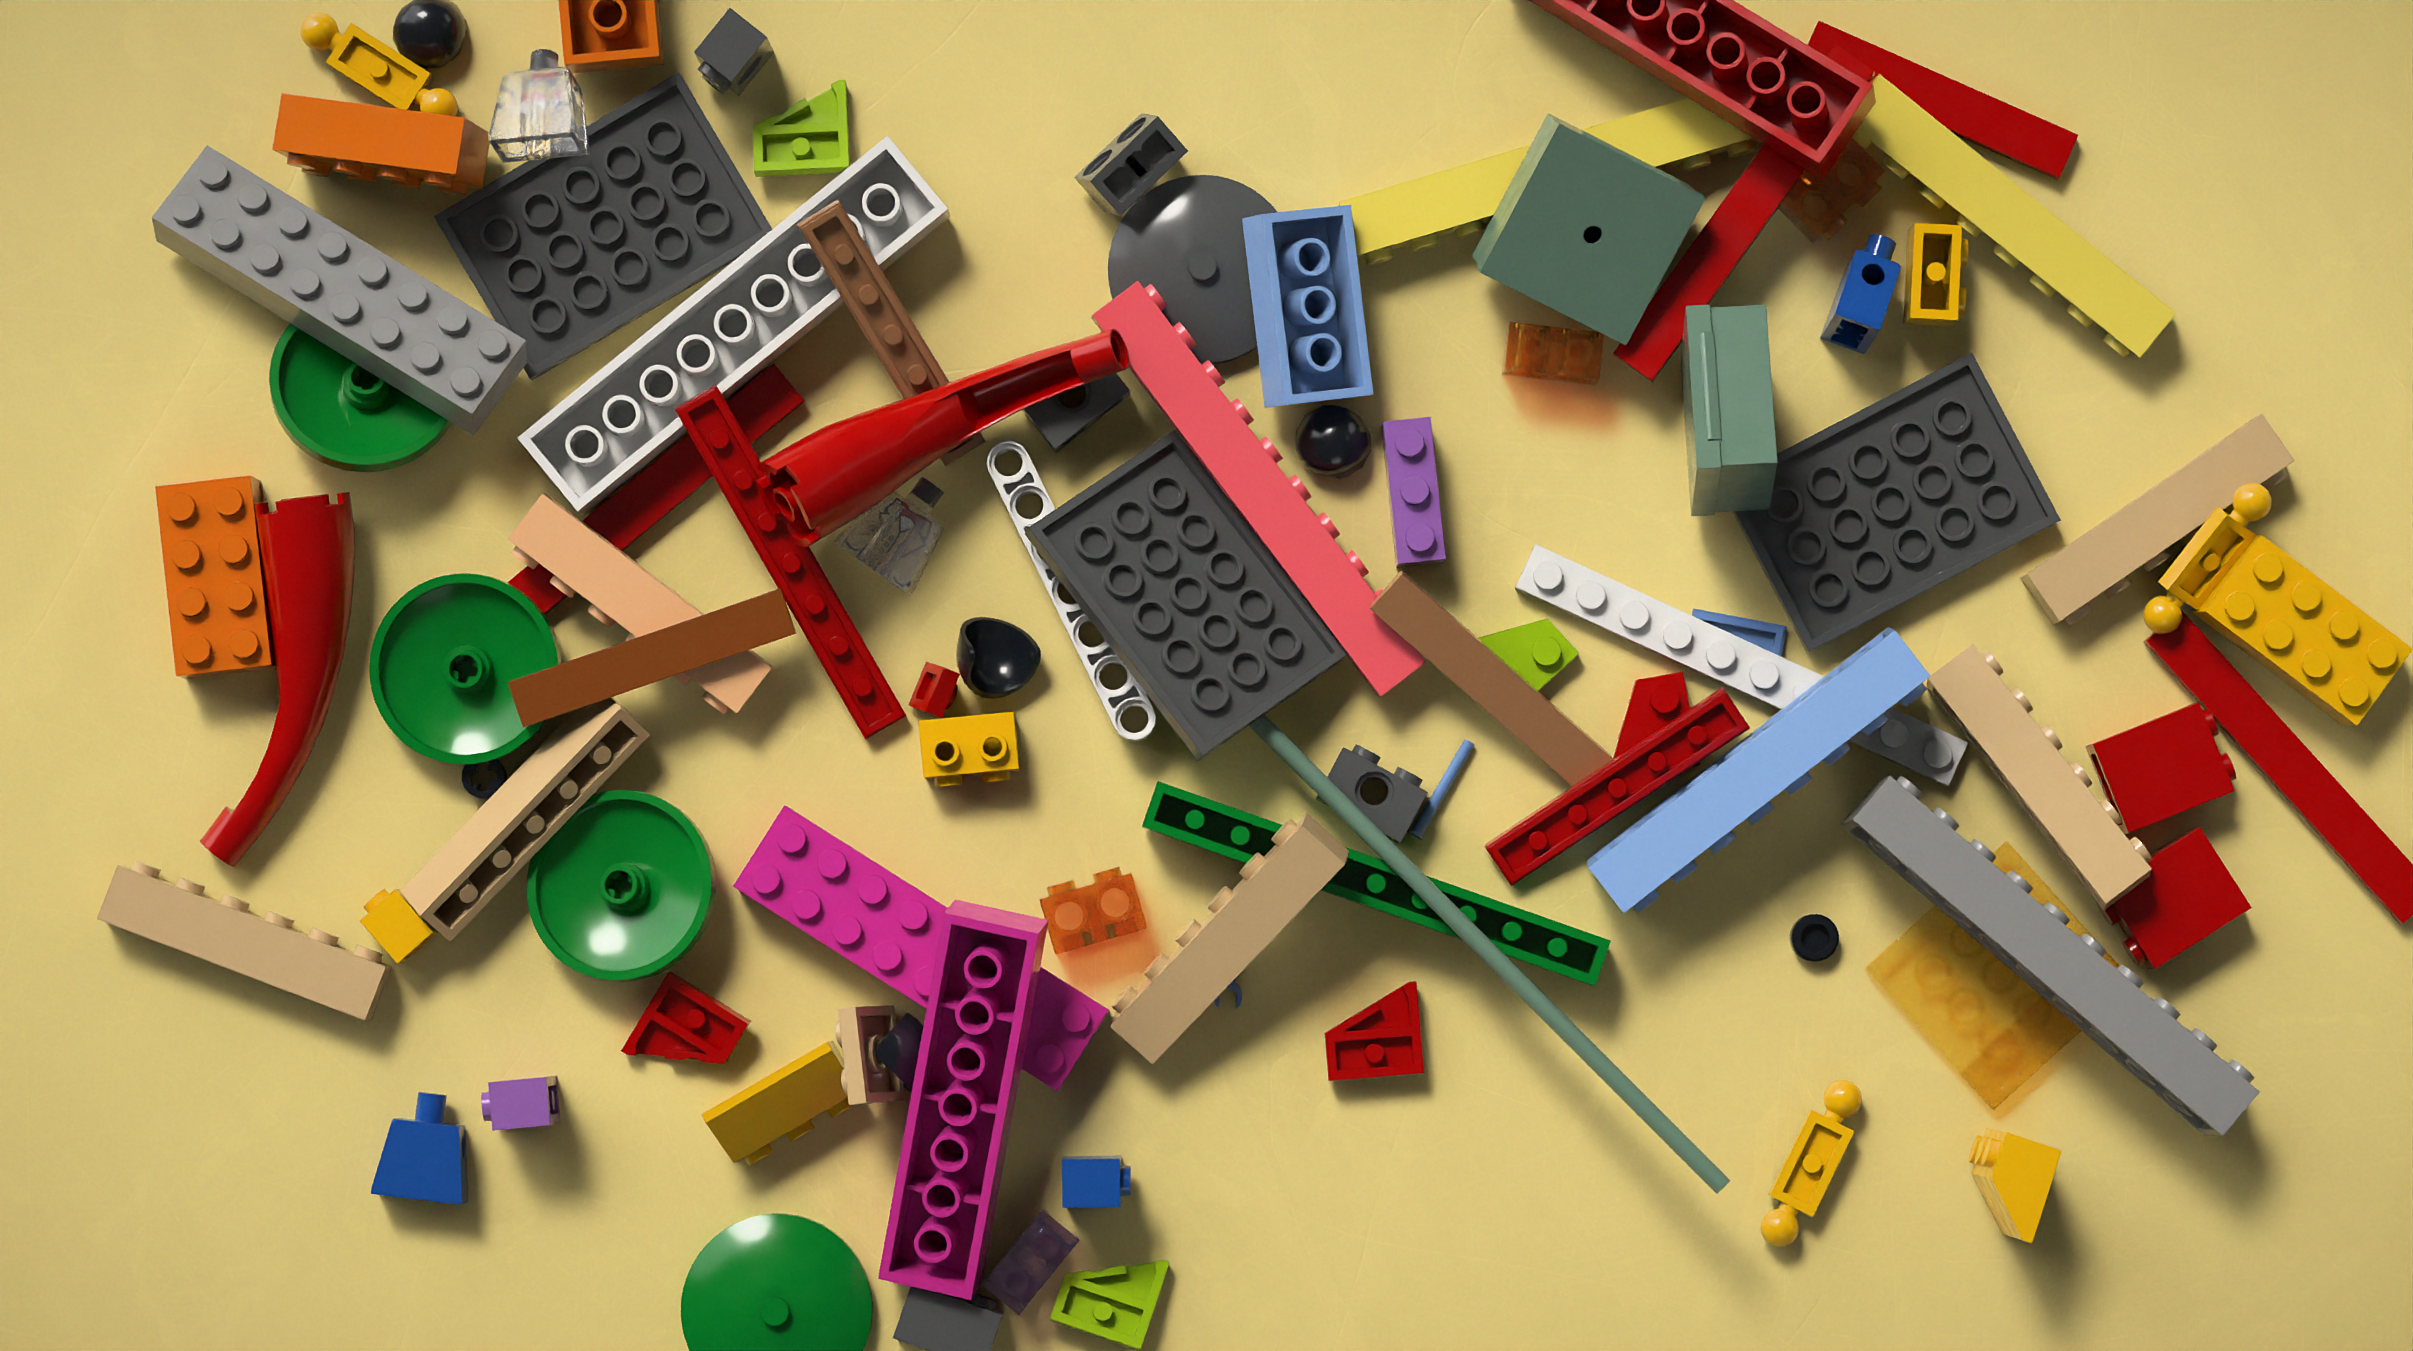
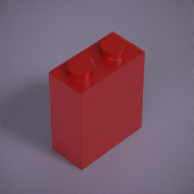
M2199 702L2086 746L2107 801L2114 807L2122 819V823L2118 827L2124 834L2235 791L2231 782L2237 779L2234 766L2227 753L2220 755L2213 738L2219 735L2215 719L2209 709L2202 710Z
M2200 827L2189 829L2150 854L2152 860L2148 864L2152 870L2146 880L2103 911L2098 905L2111 926L2118 923L2128 938L2122 944L2132 961L2137 966L2144 963L2147 969L2160 967L2252 908Z

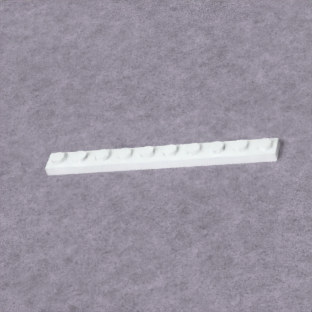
M1537 544L1534 545L1515 587L1517 590L1779 710L1783 709L1824 677ZM1892 707L1884 712L1889 719L1868 736L1859 731L1848 740L1857 746L1945 786H1949L1968 742Z

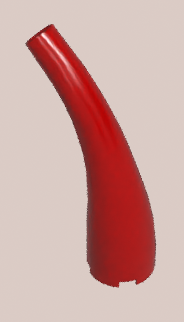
M1113 328L1016 358L915 396L827 425L759 463L756 466L757 469L762 473L765 472V476L756 481L759 493L775 523L785 518L797 531L790 537V540L801 547H809L878 505L913 476L977 433L1042 401L1091 381L1126 370L1129 366V356L1121 334Z
M350 492L338 493V504L331 505L329 494L281 499V501L275 502L276 511L269 512L268 502L254 503L280 704L268 748L248 790L234 810L225 806L200 840V843L206 849L232 867L236 866L262 834L290 793L314 748L329 710L344 657L352 606L355 573V527Z

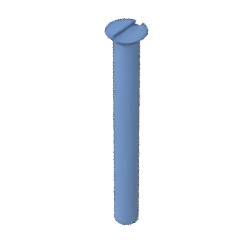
M1464 739L1412 830L1407 831L1408 833L1423 841L1422 835L1475 744Z

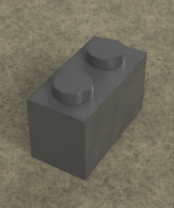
M910 1287L893 1338L928 1351H991L1004 1312L995 1309L996 1300L975 1293L971 1300Z

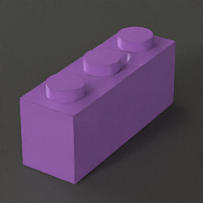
M1431 417L1385 421L1382 423L1381 431L1396 568L1444 563L1446 556Z

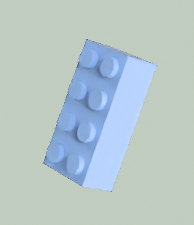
M1351 205L1267 213L1242 218L1265 408L1374 395Z

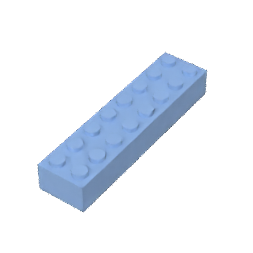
M1887 627L1587 859L1588 868L1623 913L1631 907L1636 913L1642 911L1660 896L1656 888L1671 878L1676 884L1696 869L1697 864L1694 859L1709 848L1712 854H1715L1736 837L1732 829L1747 819L1752 825L1774 808L1770 800L1784 789L1791 795L1809 782L1812 776L1808 771L1823 760L1828 766L1843 756L1850 749L1846 741L1861 731L1865 736H1868L1889 719L1884 713L1898 701L1903 706H1907L1927 690L1923 682L1931 677L1898 633Z

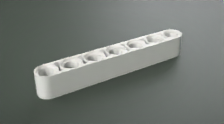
M1014 441L999 442L992 447L987 457L988 470L1115 730L1127 741L1138 742L1145 740L1152 734L1155 728L1156 716L1145 691L1106 640L1097 647H1087L1080 641L1079 631L1084 624L1091 622L1077 603L1071 605L1061 601L1058 596L1061 581L1048 564L1039 557L1037 550L1025 535V532L1031 525L1054 511L1055 507L1024 447ZM1005 452H1015L1022 458V467L1013 476H1003L996 470V460ZM1027 494L1037 495L1043 501L1042 512L1033 519L1021 517L1016 510L1019 499ZM1119 664L1127 671V681L1120 689L1109 690L1101 684L1100 673L1107 665ZM1133 706L1144 709L1149 718L1146 728L1137 733L1128 732L1121 725V715L1127 708Z

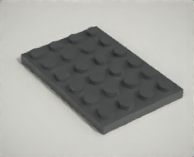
M679 72L562 140L561 150L563 157H561L559 143L550 148L551 151L548 153V159H546V152L544 151L542 152L544 157L535 156L484 186L482 190L479 189L434 216L495 321L526 340L527 363L524 366V370L532 381L731 264L772 230L762 210ZM583 144L585 145V149H583V150L580 151V152H577V153H568V152H566L567 150H568V151H578V150H580V149L583 148V146H582Z
M1973 353L1948 364L1777 454V468L1770 509L1732 511L1807 653L2061 521Z
M1175 430L1031 525L1025 532L1026 537L1198 761L1334 667L1347 655L1340 643Z

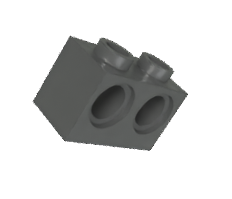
M1141 113L1074 178L1104 212L1121 216L1188 150L1158 116Z

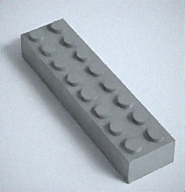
M208 145L152 216L157 242L473 436L527 363L525 339Z

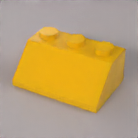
M833 1041L825 1042L701 1114V1116L732 1162L736 1163L744 1158L748 1166L773 1152L769 1143L786 1134L791 1142L814 1129L815 1127L811 1119L827 1110L831 1118L853 1106L849 1105L848 1096L844 1093L841 1084L844 1059Z
M1986 1128L1983 1137L1979 1135L1975 1137L1970 1150L1968 1162L1974 1164L1972 1175L2002 1234L2032 1243L2062 1150L2008 1132Z

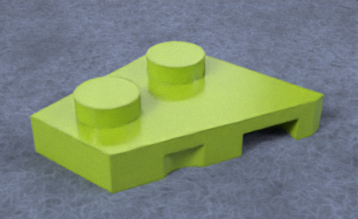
M838 80L831 84V89L808 101L804 98L789 106L782 115L771 116L753 126L755 177L842 173L850 167L846 80Z
M1548 618L1479 637L1484 644L1538 691L1579 654Z
M1158 1260L1153 1263L1131 1266L1121 1265L1107 1267L1102 1270L1065 1273L1049 1321L1140 1351L1170 1262Z

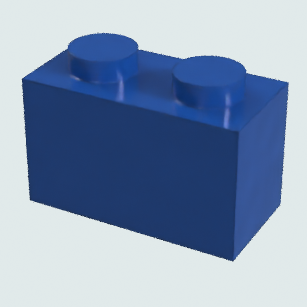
M1121 1155L1064 1156L1062 1158V1208L1121 1207L1122 1196H1130L1131 1166H1121Z

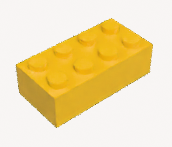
M2262 534L2257 535L2200 608L2192 612L2342 726H2357L2413 650L2404 641Z

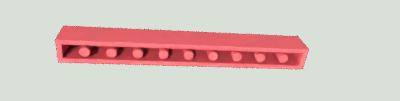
M1136 281L1095 312L1091 319L1101 332L1114 328L1121 334L1128 351L1129 369L1346 651L1347 657L1377 696L1381 697L1425 664V659L1420 652L1370 609L1369 605L1383 590L1380 588L1375 593L1363 579L1369 571L1353 550L1345 555L1334 540L1340 533L1324 512L1316 516L1305 501L1312 496L1295 474L1290 478L1285 476L1277 465L1283 458L1272 442L1266 436L1260 441L1248 427L1254 419L1240 400L1236 398L1230 403L1219 388L1225 381L1209 360L1203 364L1198 361L1190 350L1197 344L1180 322L1174 326L1170 324L1161 312L1168 306L1157 290L1151 284L1143 288L1139 281Z

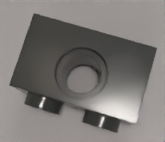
M729 8L694 53L701 64L698 71L703 74L701 77L723 95L730 89L740 96L774 51L767 36Z
M1117 373L1081 385L1086 392V398L1076 408H1068L1062 405L1059 401V395L1022 411L1057 453L1130 396L1129 388Z
M1355 744L1352 751L1343 747L1327 777L1389 839L1400 844L1428 793L1419 788L1423 780L1400 767H1397L1394 774L1377 765L1381 758L1380 756ZM1377 778L1384 782L1387 788V797L1384 802L1379 805H1370L1362 799L1360 787L1366 779ZM1317 795L1316 800L1329 806L1319 795Z

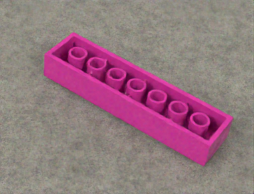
M784 805L733 887L927 1009L943 915L948 907ZM1040 966L1022 1069L1058 1091L1109 1009Z
M956 899L944 912L878 1279L968 1300L973 1298L982 1284L1049 920Z

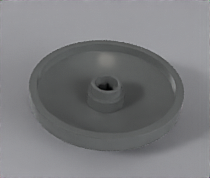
M1185 176L1167 181L1155 187L1137 200L1128 210L1114 234L1108 258V281L1112 299L1136 281H1139L1143 288L1151 284L1168 306L1161 312L1170 324L1174 326L1180 322L1194 339L1197 345L1190 350L1201 364L1207 360L1212 365L1225 363L1250 353L1257 348L1242 218L1276 213V209L1252 188L1220 176Z

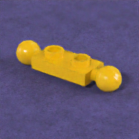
M321 12L313 13L303 21L300 32L302 40L308 47L314 50H326L328 48L332 50V53L325 62L328 66L394 108L411 110L416 103L420 106V112L456 116L458 103L450 91L443 88L431 90L426 88L433 77L430 72L359 27L350 23L342 35L339 33L336 21L330 15Z
M2257 483L2242 485L2234 494V510L2230 515L2217 506L2158 581L2169 591L2167 595L2155 597L2145 606L2143 617L2145 624L2150 630L2158 634H2167L2174 631L2182 619V605L2187 603L2198 610L2257 536L2246 527L2247 523L2262 519L2271 508V496L2264 486Z
M1837 1080L1826 1088L1823 1099L1827 1110L1824 1116L1809 1110L1768 1195L1781 1201L1778 1209L1769 1211L1761 1221L1762 1236L1773 1246H1787L1796 1239L1799 1232V1224L1796 1218L1798 1211L1811 1217L1814 1216L1855 1132L1841 1125L1844 1118L1854 1115L1859 1110L1862 1102L1859 1088L1851 1081Z

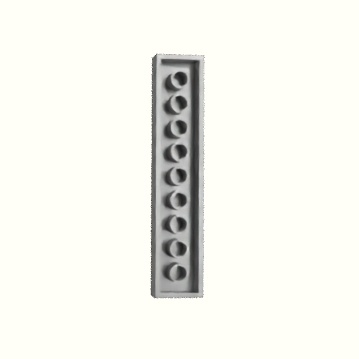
M1888 776L1877 781L1841 825L2204 1136H2223L2260 1093L2259 1090L2250 1084L2254 1076L2232 1059L2228 1063L2215 1054L2213 1051L2217 1048V1045L2205 1033L2197 1028L2190 1031L2177 1021L2181 1014L2170 1003L2159 996L2154 1000L2139 988L2144 983L2124 965L2116 968L2105 960L2103 956L2107 951L2095 939L2086 933L2080 937L2066 926L2070 919L2060 909L2050 902L2042 905L2029 895L2033 887L2025 879L2012 870L2006 874L1995 866L1992 862L1996 856L1984 844L1976 839H1973L1970 843L1956 832L1959 824L1949 814L1938 807L1935 811H1932L1919 801L1923 794L1909 780L1902 776L1898 780Z

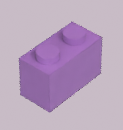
M557 1075L488 1082L489 1091L482 1092L484 1121L492 1122V1131L549 1126L561 1123Z

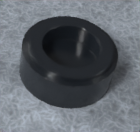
M1805 915L1799 918L1791 928V947L1796 955L1806 961L1817 962L1825 960L1835 952L1838 946L1839 934L1837 927L1824 915Z

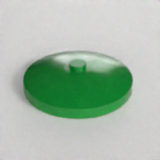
M291 323L286 327L275 346L269 370L270 393L274 412L288 437L302 451L324 464L355 472H376L396 468L428 452L439 442L452 424L449 420Z
M460 573L444 575L430 579L408 591L390 608L383 618L373 640L370 653L369 674L371 690L377 708L388 727L403 743L416 752L431 759L451 764L490 762L521 748L537 734L547 721L544 720L523 728L507 682L561 664V655L556 635L547 617L539 606L517 587L500 579L480 574Z
M612 790L593 794L531 858L527 875V903L532 922L539 937L552 954L568 967L584 975L604 981L630 982L646 979L664 972L683 959L692 950L705 931L711 918L716 896V871L713 856L707 841L696 824L671 803L651 794L633 790Z
M785 1213L762 1214L750 1217L733 1224L716 1235L702 1249L693 1262L686 1277L681 1298V1323L689 1351H863L870 1334L873 1318V1300L870 1283L865 1269L853 1249L843 1238L825 1225L806 1217Z

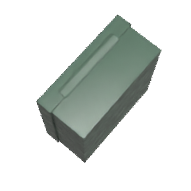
M1548 113L1472 257L1477 262V269L1480 273L1627 345L1706 197L1676 177Z
M1766 304L1710 308V305L1686 306L1680 360L1691 516L1715 515V512L1770 509L1777 468V449Z

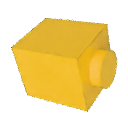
M386 889L377 893L363 907L368 914L359 921L397 964L407 962L439 933L416 912L399 889H394L390 894Z

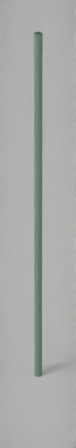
M1266 715L1249 725L1716 1194L1731 1181Z

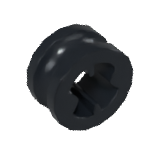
M499 760L484 762L489 764L488 770L492 771L495 769L497 773V779L491 780L489 782V789L485 791L479 790L481 784L476 783L473 785L472 775L479 773V765L483 763L465 764L462 770L464 788L471 795L478 798H490L507 781L506 770Z

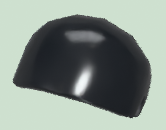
M413 0L403 6L396 16L393 26V41L401 55L420 67L440 68L449 61H453L460 53L464 36L468 29L467 22L457 4L450 0Z
M1323 405L1306 414L1296 430V451L1300 460L1311 471L1341 479L1348 477L1364 466L1371 452V433L1361 417L1355 412L1342 406Z

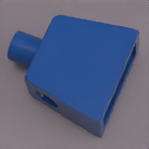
M1870 234L1864 251L1856 250L1844 270L1820 336L1821 339L1862 354L1866 353L1881 329L1901 269L1898 263L1891 261L1896 246L1895 241L1883 235Z
M418 1092L415 1119L394 1118L392 1120L372 1184L371 1194L459 1205L468 1202L465 1126L443 1123L447 1095Z

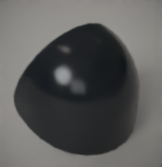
M989 617L971 618L962 624L956 650L957 667L964 683L974 694L987 699L1002 698L1021 689L1035 674L1041 660V651L1034 639L1024 630L1009 622Z
M907 1012L878 1044L876 1056L880 1062L903 1082V1087L911 1093L923 1025L916 1017Z

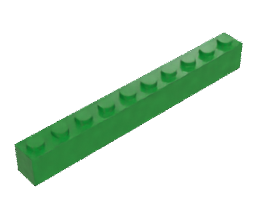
M1157 781L1142 824L1144 829L1244 864L1258 852L1264 857L1276 845L1271 839L1282 826L1276 822ZM1347 848L1349 853L1346 864L1320 890L1462 940L1383 860ZM1427 876L1506 956L1590 986L1596 985L1611 942L1610 940Z

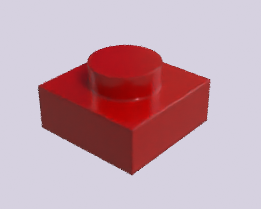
M926 662L908 705L942 718L945 710L951 707L958 691L956 683L960 674L945 667Z

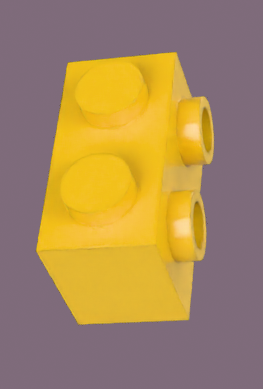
M1914 223L1908 229L1903 324L1951 327L1958 321V315H1964L1966 287L1960 286V268H1966L1968 240L1962 239V225Z
M1014 712L918 721L923 777L925 779H934L935 787L963 785V776L982 774V783L1011 780L1010 771L1020 770Z

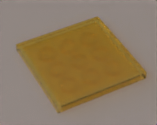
M2004 841L1993 851L1996 858L1992 863L2006 874L2012 870L2025 879L2033 887L2029 895L2042 905L2050 902L2060 909L2070 919L2066 926L2076 935L2082 937L2086 933L2095 939L2008 841ZM1935 905L1864 967L1991 1110H1995L2081 1032L2076 1025ZM2106 952L2103 958L2112 966L2119 968L2120 965Z

